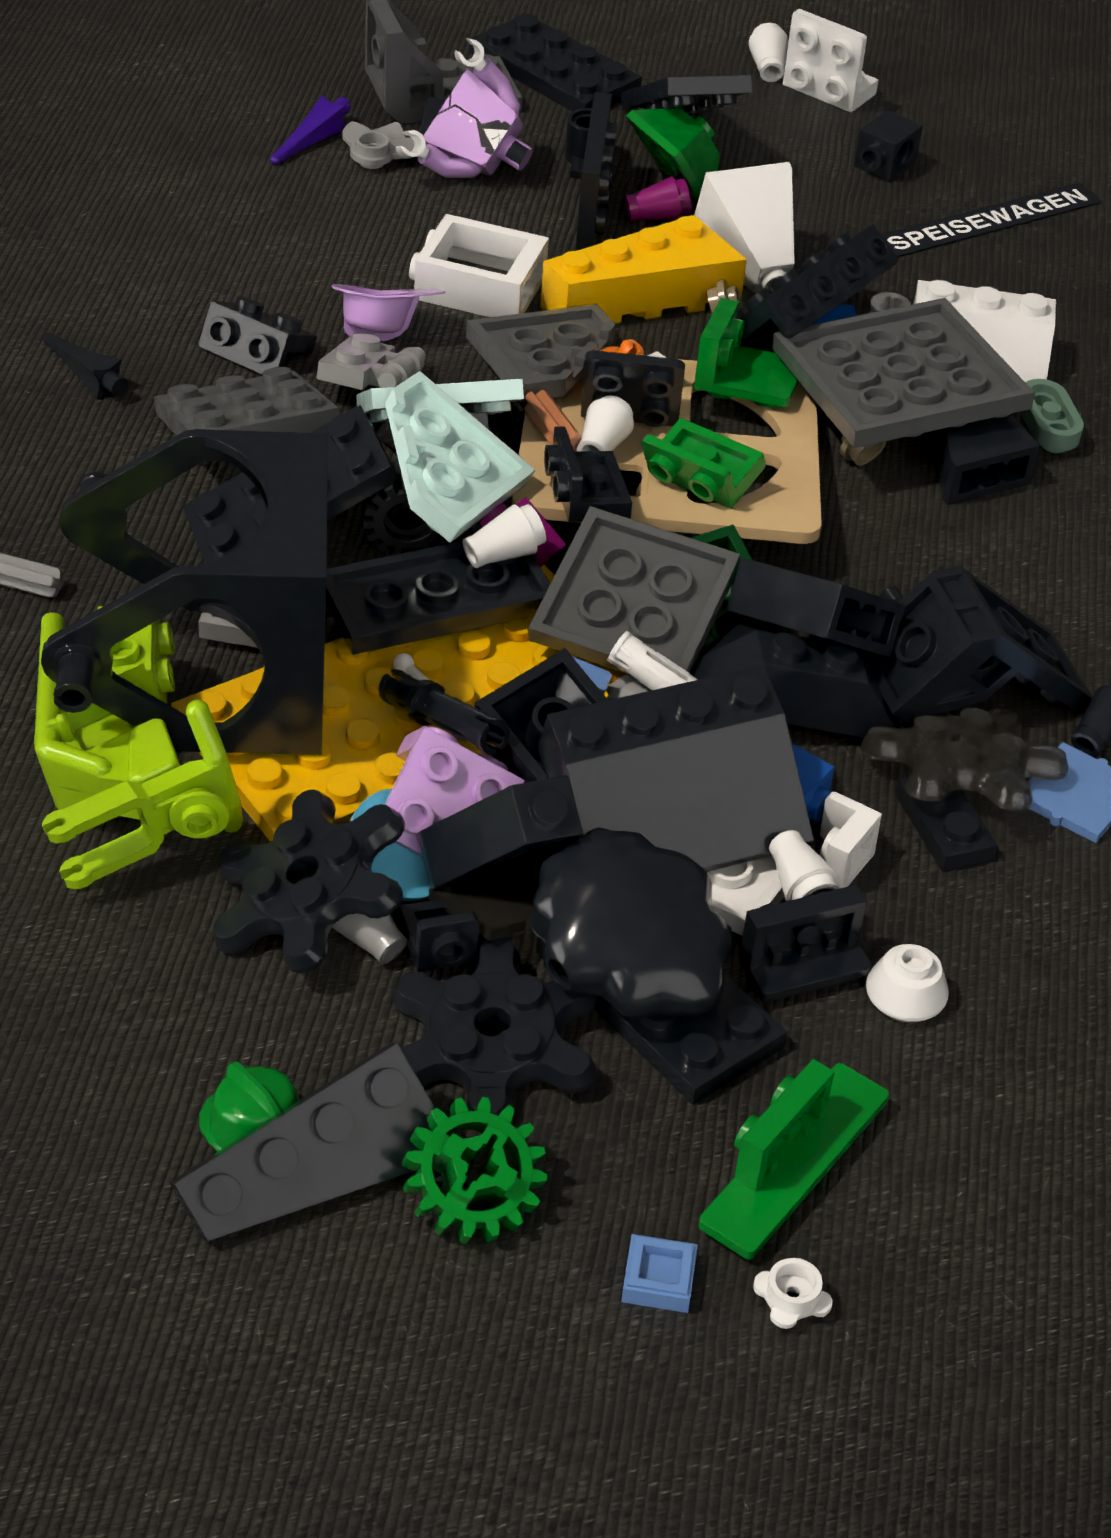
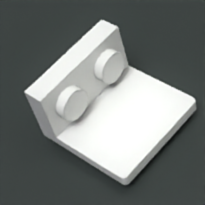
M802 9L796 10L792 14L783 85L852 113L877 92L879 79L866 75L862 71L867 36Z

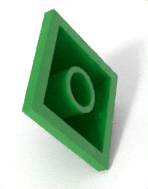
M681 108L631 110L626 117L657 168L668 178L671 176L675 180L684 178L690 197L698 203L706 172L718 171L720 154L711 140L715 136L713 129L701 116L693 119Z

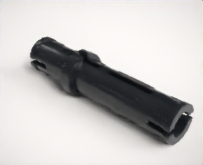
M400 669L391 670L393 677L387 673L382 677L378 689L381 699L390 705L407 711V716L412 721L425 726L434 725L454 737L475 746L488 755L497 754L496 747L500 750L506 747L510 737V728L504 720L484 713L478 708L446 694L444 687L432 680L419 681Z

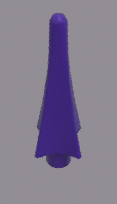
M321 96L295 132L271 156V164L278 165L306 147L342 132L345 128L343 116L351 110L349 101L344 97H339L331 103L324 96Z

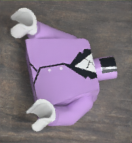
M466 38L474 47V56L470 60H466L459 51L455 50V58L463 65L474 67L473 73L466 69L424 136L416 130L402 132L413 139V150L410 152L402 146H396V151L401 157L405 158L418 156L419 163L445 178H475L480 173L491 176L502 160L521 171L531 158L533 148L517 139L523 127V123L518 116L520 103L509 79L489 58H484V48L477 40Z

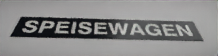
M1076 183L881 235L889 243L896 256H901L1102 201L1081 183Z

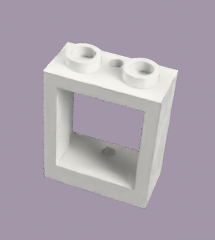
M445 214L436 230L431 229L429 231L422 251L420 253L416 252L413 255L409 268V278L414 280V289L445 290V293L440 295L420 296V301L487 317L525 313L542 284L543 261L548 258L549 238ZM450 257L505 270L508 273L505 275L446 260Z

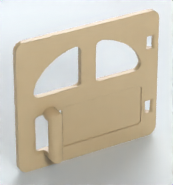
M679 359L685 363L679 419L683 418L690 421L691 394L696 391H702L694 389L697 361ZM583 376L565 396L552 398L581 437L586 418L581 417ZM800 382L788 407H760L751 400L736 397L730 398L758 414L769 424L777 436L760 437L729 433L718 434L764 453L766 465L778 469L776 474L767 483L755 491L742 496L732 509L719 503H696L687 497V489L672 482L668 484L663 483L649 473L641 441L647 434L663 439L672 426L651 427L644 423L634 422L631 434L613 450L620 470L636 471L642 475V481L637 489L636 496H630L632 500V520L671 532L704 534L734 524L739 536L744 539L797 544L813 543L820 537L821 501L817 402ZM525 411L519 456L532 466L535 472L527 484L513 494L512 505L527 497L545 520L568 522L562 502H555L553 476H546L544 450L545 446L550 444Z

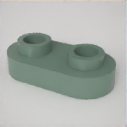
M1047 379L1026 381L1025 383L1034 391L1033 407L1029 410L1020 411V414L1033 438L1043 449L1052 453H1062L1076 448L1080 443L1084 422L1066 389L1060 384Z

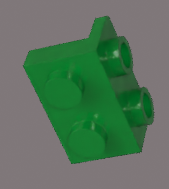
M683 418L676 422L663 439L647 434L641 441L649 473L657 480L667 484L672 482L692 491L698 498L704 501H715L731 509L766 467L764 453Z

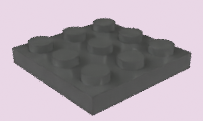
M288 367L269 368L262 372L263 376L250 379L236 375L225 376L215 381L216 385L197 388L193 384L177 385L169 388L168 394L154 396L157 416L176 436L186 430L194 429L311 433L339 415V408L298 373L291 371Z
M590 506L528 627L529 641L559 651L566 648L571 655L625 672L614 664L609 663L607 658L619 638L626 631H629L644 644L690 673L737 574L741 554Z

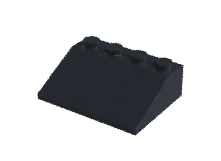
M764 665L547 714L537 750L548 778L569 776L583 834L580 837H583L588 831L597 827L612 831L641 833L655 847L678 851L689 856L706 872L772 856L769 851L771 841L785 831H798L809 846L814 841L785 713Z

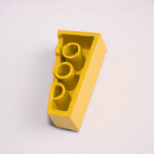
M683 216L672 222L644 228L633 234L605 240L600 244L577 251H569L564 255L543 261L540 308L546 311L597 304L615 324L621 323L622 315L627 314L644 317V319L658 318L662 316V309L685 306L684 309L687 313L705 311V304L709 303L707 290L717 287V281L725 279L729 287L737 286L742 299L747 259L697 216Z

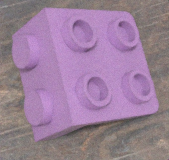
M426 726L405 736L396 754L405 763L384 804L401 813L405 821V830L395 843L421 857L423 855L417 835L421 830L510 785L524 783L525 781L507 771L508 767L501 761L485 754H476L459 745V741L448 732Z

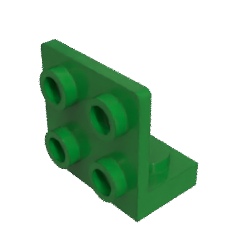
M720 298L700 337L694 389L707 391L709 395L720 399L736 397L751 400L760 407H788L799 383L798 379L776 353L739 346L744 328V320L737 319L739 301Z

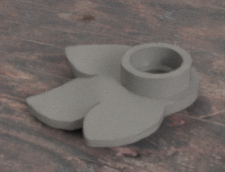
M351 121L342 131L343 140L350 146L351 158L364 168L378 169L392 159L413 158L401 157L396 151V146H402L410 152L414 148L413 139L411 137L405 138L399 122H393L370 130L360 123Z

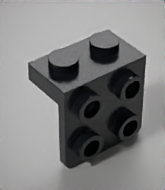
M596 350L588 351L584 359L581 417H586L587 409L592 402L604 396H616L629 404L635 423H644L651 427H673L679 420L685 363L679 359Z

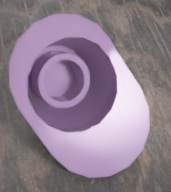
M333 284L331 286L333 289L343 291L345 333L349 336L358 333L371 334L379 337L381 341H389L398 337L409 327L420 296L445 293V290L440 289L375 290Z

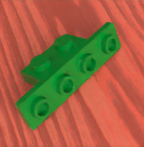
M812 1059L796 1078L791 1075L786 1076L775 1090L770 1107L761 1117L756 1114L751 1115L740 1128L734 1142V1147L739 1150L734 1178L700 1215L699 1229L743 1258L753 1259L884 1108L889 1097L888 1090L843 1063H837L830 1069L815 1059Z

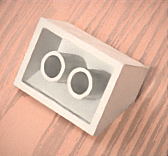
M918 280L914 304L946 298L1024 382L1032 379H1047L1055 329L1056 299L1045 298L1036 293H1026L1023 295L1002 292L986 286L973 288L952 285L944 280Z

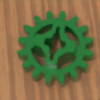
M462 1097L456 1098L450 1107L449 1118L436 1107L427 1117L428 1125L432 1131L417 1126L409 1139L421 1151H408L402 1159L403 1167L417 1173L407 1179L403 1186L404 1193H421L423 1200L414 1213L417 1217H422L433 1211L439 1217L434 1232L439 1236L451 1224L458 1227L460 1243L467 1244L475 1229L481 1230L487 1243L494 1242L499 1236L500 1222L505 1228L514 1232L523 1223L518 1209L532 1213L538 1206L539 1198L529 1189L541 1188L547 1181L548 1174L533 1169V1165L546 1154L545 1148L540 1146L528 1147L526 1139L534 1127L531 1123H528L516 1129L510 1123L515 1109L510 1105L497 1116L490 1113L491 1105L488 1097H482L474 1111L468 1110ZM462 1130L483 1131L481 1135L465 1139L454 1134ZM503 1145L510 1152L516 1170L508 1166ZM485 1150L487 1154L481 1163L484 1165L481 1169V1176L477 1181L473 1180L467 1190L464 1191L462 1186L467 1179L465 1174L468 1170V1164H470L472 1159L476 1160L481 1151ZM433 1169L442 1174L447 1192L445 1196L435 1182ZM485 1200L494 1206L498 1203L502 1204L485 1211L466 1209L468 1204Z

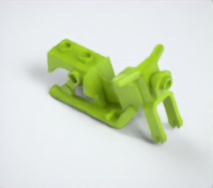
M50 612L45 614L41 619L34 748L58 810L53 811L44 818L42 822L43 830L47 833L50 842L65 843L77 835L118 816L139 819L141 821V826L138 829L87 853L66 860L61 865L59 872L67 888H85L108 874L156 853L164 840L163 835L173 830H176L183 836L194 839L208 838L217 835L222 830L230 833L237 832L243 823L241 800L225 747L206 702L192 700L186 707V716L203 759L190 761L181 766L166 724L162 719L155 718L138 726H133L91 703L88 709L77 713L59 709L54 703L53 696L56 683L44 673L41 656L43 645L52 634L65 628L66 624L63 617L58 613ZM157 620L111 648L114 656L112 670L120 677L167 704V693L175 691L173 668L170 659L167 658V656L175 655V643L170 623H160V620Z

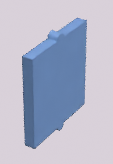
M1062 742L1016 795L1015 802L1050 819L1051 825H1061L1097 843L1111 826V766L1108 765V761L1104 758L1096 759Z

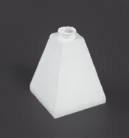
M784 162L706 172L694 215L747 259L744 285L755 293L766 287L770 293H773L774 290L771 285L794 267L792 167L790 163Z

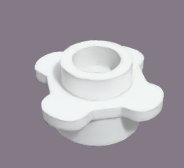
M799 1258L780 1260L771 1268L770 1272L762 1271L754 1279V1292L765 1298L771 1309L770 1320L780 1328H792L796 1325L797 1320L811 1315L824 1317L830 1312L832 1307V1297L829 1293L822 1291L823 1280L820 1272L813 1264ZM787 1292H792L799 1296L791 1297L787 1295Z

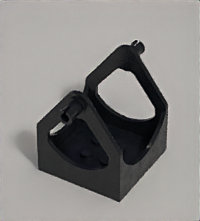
M186 430L108 475L100 472H91L82 477L79 484L80 490L68 497L61 507L59 524L62 533L73 544L143 585L52 634L44 643L41 664L44 673L56 683L53 696L54 703L59 709L77 713L88 709L91 703L133 726H138L155 718L162 719L166 724L175 749L186 752H201L185 714L120 677L112 670L114 656L111 648L115 644L182 606L190 611L208 612L231 622L253 640L264 659L265 666L262 680L251 700L231 718L224 722H215L226 753L322 755L327 580L328 433ZM203 461L230 462L252 481L261 494L267 508L265 518L259 529L242 546L214 561L198 566L179 567L126 532L127 514L125 509L129 505Z

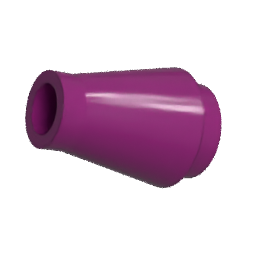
M671 176L634 194L624 196L626 213L630 222L636 220H677L682 215L691 213V199L684 178L675 180Z

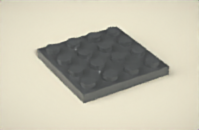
M946 298L810 325L793 338H787L781 332L774 333L773 350L854 448L861 446L871 447L880 442L902 437H916L925 432L947 427H961L967 423L988 418L1006 417L1011 413L1029 410L1033 407L1034 391Z

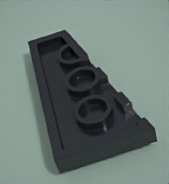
M390 1043L169 1183L202 1240L210 1241L412 1172L413 1170L402 1166V1159L408 1151L421 1150L415 1147L409 1139L417 1126L432 1131L428 1125L427 1117L435 1107L398 1043Z

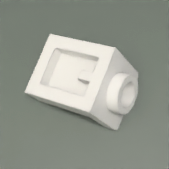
M831 792L825 799L820 836L825 840L820 851V857L839 874V887L844 888L850 885L875 854L882 813L837 792Z

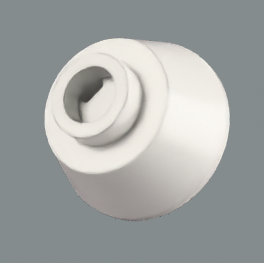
M902 944L893 947L872 967L867 976L866 990L870 1000L883 1014L897 1021L912 1023L930 1019L943 1010L948 1000L949 989L940 960L933 952L919 945Z

